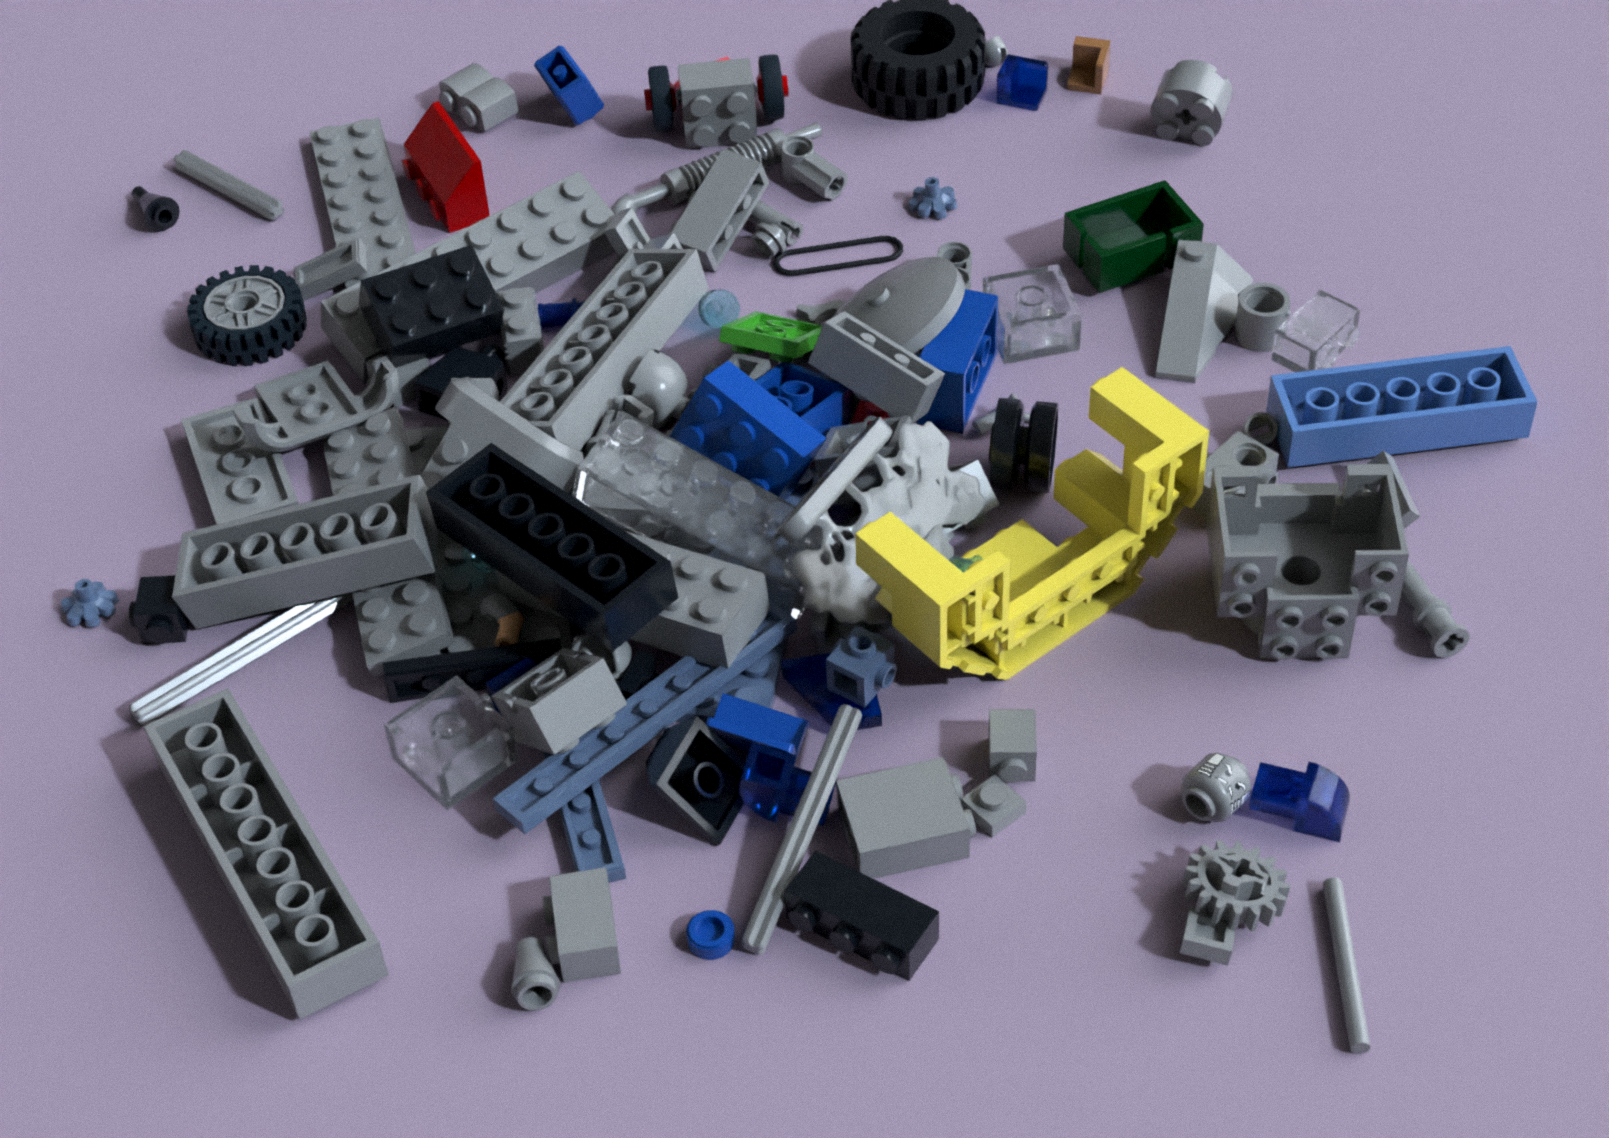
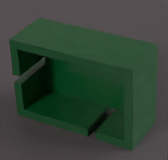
M1163 180L1065 212L1063 249L1078 268L1083 267V274L1094 288L1101 293L1161 273L1164 270V265H1167L1169 269H1173L1178 241L1202 242L1204 223L1168 182Z

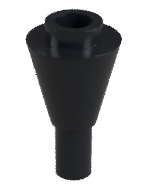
M137 186L132 190V197L140 204L146 224L152 230L165 231L175 225L180 214L179 206L175 200L170 197L149 193L141 186Z

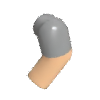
M501 593L490 594L488 598L482 601L480 611L482 616L489 613L487 616L488 621L497 620L500 624L495 646L517 644L523 624V615L508 596Z

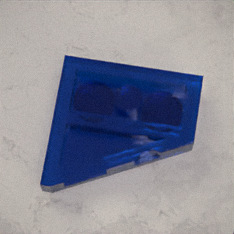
M830 653L781 661L783 678L830 726H832L839 707L844 704L861 711L862 718L857 730L882 726V713L877 694L864 708L827 689L826 659L830 656Z

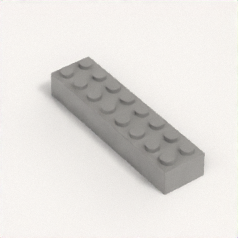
M578 171L370 277L472 245L496 294L499 291L525 287L534 288L536 294L614 253L615 250L610 245L604 230L616 215L582 173ZM360 281L321 301V328L364 384L369 379L366 361L382 352L359 306Z
M629 249L500 402L558 441L581 450L601 425L605 412L612 409L613 398L616 395H623L628 392L632 386V383L629 381L643 358L650 350L654 351L656 349L660 351L676 329L708 291L709 288L697 249Z
M229 688L143 726L157 764L299 1020L389 976L377 937Z

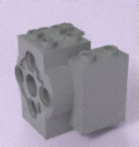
M1347 464L1342 494L1339 483L1258 484V466H1213L1206 530L1217 617L1240 618L1257 635L1260 659L1349 658L1355 622L1358 616L1397 615L1409 552L1391 464ZM1358 484H1378L1377 492H1371L1369 489L1357 491ZM1245 486V494H1239L1237 491L1224 493V487Z

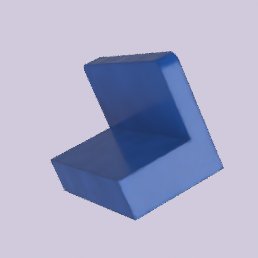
M723 693L714 718L708 717L706 725L728 746L794 767L807 733L809 722L808 720Z

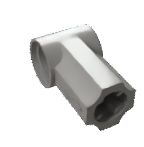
M795 135L786 138L782 142L781 167L782 177L786 182L795 185L805 184L823 198H828L831 201L841 195L843 188L848 182L847 174L814 152V144L810 138Z

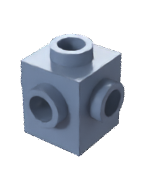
M856 625L845 639L841 638L834 644L830 656L826 659L827 689L865 708L881 688H888L895 678L897 665L894 664V643L878 633H871Z

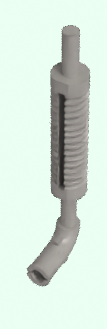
M817 122L785 134L780 128H776L763 135L753 137L751 140L748 139L745 142L735 144L733 147L730 146L726 150L759 161L765 169L774 163L781 162V145L786 138L801 135L813 140L822 136V129ZM721 151L662 173L661 184L634 195L629 193L623 195L616 200L611 210L617 216L620 211L632 208L636 214L637 209L664 198H668L672 204L687 200L694 191L698 190L706 177L709 165L716 161Z

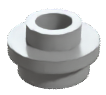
M760 222L755 227L756 232L752 235V241L764 255L773 258L776 254H783L786 251V236L777 225L773 223L768 225Z

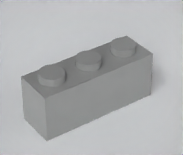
M722 149L716 161L709 165L706 177L698 190L691 194L688 206L682 216L673 223L670 233L674 232L683 249H697L702 268L716 272L768 187L769 180L762 163Z
M845 311L824 323L808 361L809 364L819 369L824 377L843 384L851 389L859 399L871 402L886 411L890 418L910 415L912 423L928 413L945 375L944 372Z

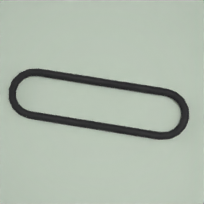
M876 236L789 249L783 254L779 253L776 256L774 266L781 274L797 276L889 262L901 256L903 244L892 236ZM881 241L893 242L898 247L897 252L893 255L798 270H787L780 266L782 258L794 254Z

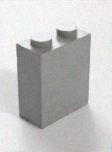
M944 757L836 780L837 809L857 871L874 879L970 857V838L976 837L975 821L971 810H963L960 801L963 800V791L957 773L950 775Z

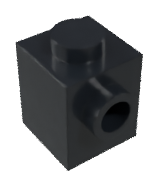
M176 575L140 577L136 601H131L129 605V620L132 627H137L143 644L186 642L190 620L172 598Z

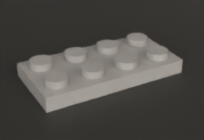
M260 397L181 419L216 524L299 504L280 452L265 451L253 445L235 419L232 408L248 404L255 419L263 423H269Z

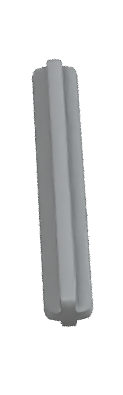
M182 150L179 155H175L176 168L270 220H276L279 215H283V203L279 199L188 150Z

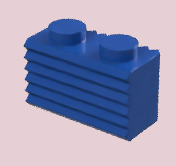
M557 46L535 62V68L575 125H580L584 121L590 120L597 112L603 109L604 103L564 46Z

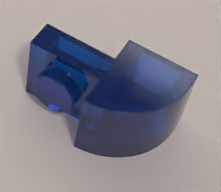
M752 742L739 783V793L743 802L754 813L772 822H776L779 813L794 816L812 773L811 771L794 766L796 755ZM836 781L827 800L825 808L822 812L818 825L824 826L831 804L832 796L834 793Z
M1308 761L1305 773L1260 762L1250 797L1249 809L1295 820L1294 832L1340 842L1349 807L1350 793L1347 785L1337 774L1319 764Z

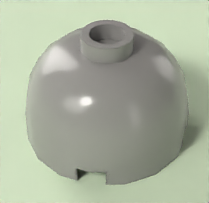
M656 349L654 351L650 350L640 362L629 381L632 383L628 395H632L654 411V420L650 431H656L664 428L673 418L679 420L690 399L685 397L688 381L686 373L680 364Z

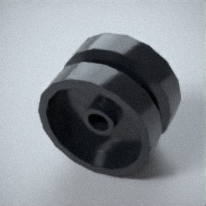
M999 398L995 422L991 429L989 447L991 487L1012 490L1018 482L1020 465H1025L1024 485L1027 490L1050 493L1057 440L1058 403L1036 401L1031 409L1029 426H1024L1025 407L1022 401L1019 399Z

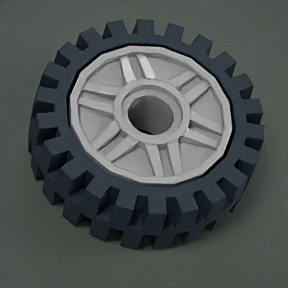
M250 265L249 271H244L243 266L234 267L235 273L233 274L224 270L219 272L220 279L211 276L206 280L207 286L200 284L196 288L197 295L192 294L189 299L190 305L187 306V312L196 345L207 358L213 357L214 361L220 364L227 359L229 366H237L239 360L243 361L244 366L253 365V359L257 358L260 364L269 362L268 355L270 354L275 358L282 356V348L290 351L295 346L294 340L300 341L303 337L302 331H305L307 326L304 301L295 279L291 276L287 277L286 272L280 269L274 272L273 267L265 266L260 271L259 265Z

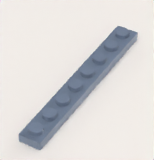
M769 600L770 611L758 629L753 632L750 641L740 651L729 669L722 666L717 668L696 661L694 657L686 655L625 700L627 705L615 713L614 720L598 729H591L579 737V743L573 749L562 754H552L493 798L496 811L523 834L528 833L796 632L795 618Z

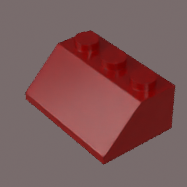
M440 102L432 103L403 144L406 159L402 160V167L407 179L415 181L421 200H428L435 221L441 220L448 232L452 233L489 217L490 213L481 160Z

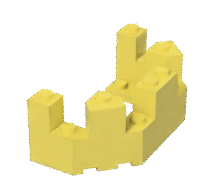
M1121 367L1107 377L1098 379L1094 385L1090 386L1088 418L1125 445L1123 471L1102 454L1085 449L1071 459L1064 460L1055 468L1054 500L1089 527L1075 536L1066 538L1060 546L1056 547L1021 519L1009 528L997 532L992 539L978 548L967 551L958 560L957 568L892 512H889L876 521L867 523L860 531L855 533L856 565L882 586L875 600L892 614V626L939 667L951 669L952 666H957L966 673L984 676L987 672L997 679L1008 680L1135 594L1144 580L1139 573L1150 556L1158 559L1177 532L1178 528L1173 525V522L1183 507L1186 505L1189 508H1193L1202 495L1209 430Z

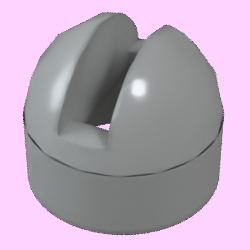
M995 36L986 42L985 64L996 67L1004 63L1008 56V50L1000 36Z
M1265 412L1252 414L1243 426V434L1265 446L1273 441L1278 431L1276 420ZM1268 425L1269 432L1255 437L1251 436L1250 431Z

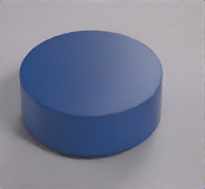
M707 910L693 916L687 924L686 936L688 947L699 958L705 960L719 959L727 955L735 944L734 924L729 916L720 911Z

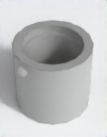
M1255 283L1248 285L1237 295L1238 307L1234 332L1235 338L1241 346L1248 350L1269 352L1278 349L1286 338L1288 318L1291 315L1290 296L1283 288L1275 284Z

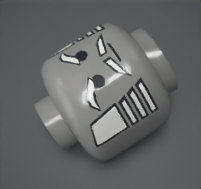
M1222 753L1206 755L1183 777L1181 784L1182 801L1186 809L1197 819L1211 822H1223L1228 819L1249 799L1252 789L1245 765L1239 759Z

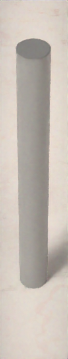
M1332 877L1324 880L1323 889L1351 1052L1362 1054L1370 1050V1041L1342 880Z

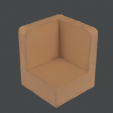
M1075 37L1072 69L1067 82L1068 90L1102 94L1109 71L1111 40Z

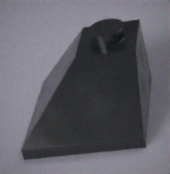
M698 716L665 729L645 761L651 787L714 846L721 845L760 777Z

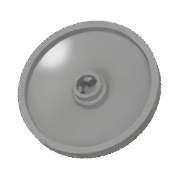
M924 257L911 260L880 274L865 284L837 310L833 317L845 311L915 354L931 342L954 317L965 294V282L954 264L948 259Z

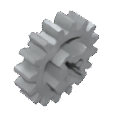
M1222 840L1216 842L1214 850L1203 844L1200 846L1198 854L1191 853L1182 880V886L1187 887L1185 899L1197 901L1195 907L1197 914L1208 911L1212 914L1211 923L1217 924L1223 919L1228 921L1230 930H1236L1238 923H1244L1250 931L1256 930L1258 920L1269 927L1272 925L1274 916L1281 917L1287 901L1290 884L1284 882L1287 875L1285 870L1274 869L1276 863L1274 857L1262 859L1259 857L1260 848L1254 847L1250 851L1243 849L1240 841H1236L1233 848H1227Z

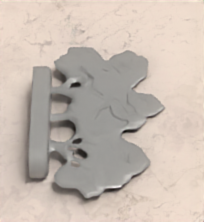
M881 417L876 418L854 439L777 527L776 531L791 544L800 540L814 525H819L822 528L823 539L821 549H806L798 552L792 560L793 572L805 587V607L812 608L816 613L829 611L840 623L848 622L854 624L862 620L868 624H886L889 621L890 612L875 600L882 586L856 565L855 543L856 532L860 531L867 523L874 522L889 512H892L954 564V548L948 543L947 538L943 534V525L956 523L967 525L971 519L983 510L984 497L980 493V483L976 476H971L960 470L951 472L948 469L950 441L931 421H927L923 426L916 423H903L899 430V452L896 457L884 458L878 451L890 439L892 429ZM872 460L877 465L883 482L881 486L871 488L867 492H861L852 481ZM896 465L902 467L905 470V475L900 476L892 468ZM844 491L848 492L860 504L862 511L858 521L854 525L846 527L837 526L828 514V509ZM842 532H850L854 538L846 540ZM832 535H836L843 544L845 557L841 562H837L834 558L830 545L833 546L836 541L832 538ZM823 552L828 555L829 564L827 565L823 564L820 559Z

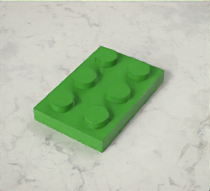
M755 311L722 325L719 342L731 344V350L735 352L754 354L755 350L768 352L769 358L772 360L792 362L793 358L802 357L805 353L813 351L823 325Z

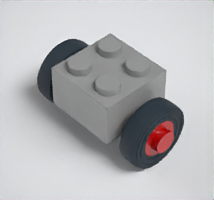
M778 55L759 56V74L756 77V85L753 81L750 58L678 65L680 89L676 90L677 93H675L674 85L669 81L667 66L649 67L650 89H644L646 111L652 110L655 131L673 130V113L676 110L677 101L678 105L682 107L686 149L735 145L757 137L756 93L758 100L762 103L765 120L784 118V97H789L787 75H782Z

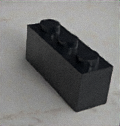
M816 850L784 891L786 918L798 929L805 932L812 931L830 940L841 951L846 953L853 952L873 962L882 972L887 974L895 973L908 981L911 980L939 940V911Z

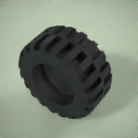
M889 0L883 2L879 8L873 7L857 22L851 33V76L854 90L866 105L872 109L876 107L878 112L883 115L893 114L897 119L906 120L907 117L916 118V121L926 120L927 117L933 116L936 119L942 118L948 112L954 114L960 111L964 104L968 105L983 87L985 78V32L978 19L970 11L967 12L963 6L957 3L952 5L948 0H899L895 2Z

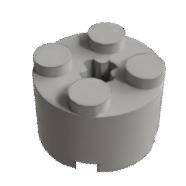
M1182 60L1177 62L1176 66L1169 70L1168 68L1163 74L1151 105V117L1157 127V135L1169 141L1177 137L1193 140L1200 146L1210 145L1221 129L1232 99L1233 89L1228 78L1225 76L1223 80L1216 74V67L1199 60Z

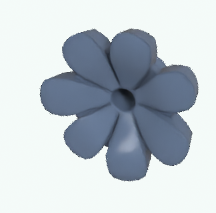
M929 177L925 180V188L916 187L913 190V199L909 202V210L913 212L918 210L917 215L920 217H928L933 212L936 219H944L947 217L946 209L954 210L958 205L956 199H954L955 193L952 187L940 188L939 179Z
M81 579L76 582L75 589L72 591V597L62 599L61 609L62 612L68 613L67 623L70 626H78L84 619L86 626L95 627L100 624L98 615L110 617L116 612L114 604L119 602V598L115 591L106 590L102 582L96 581L92 583L89 579Z

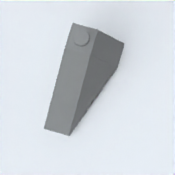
M1178 241L1155 378L1195 383L1215 356L1216 348L1223 338L1227 339L1233 330L1238 307L1237 295L1245 287L1252 285L1253 278L1218 244L1201 241Z

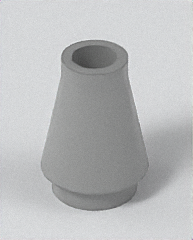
M534 937L524 938L515 946L516 959L511 993L521 1007L533 1011L542 1010L552 1005L556 1000L560 989V981L545 953L543 942Z

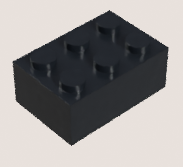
M472 245L361 280L359 306L383 356H387L395 368L500 333L504 308Z

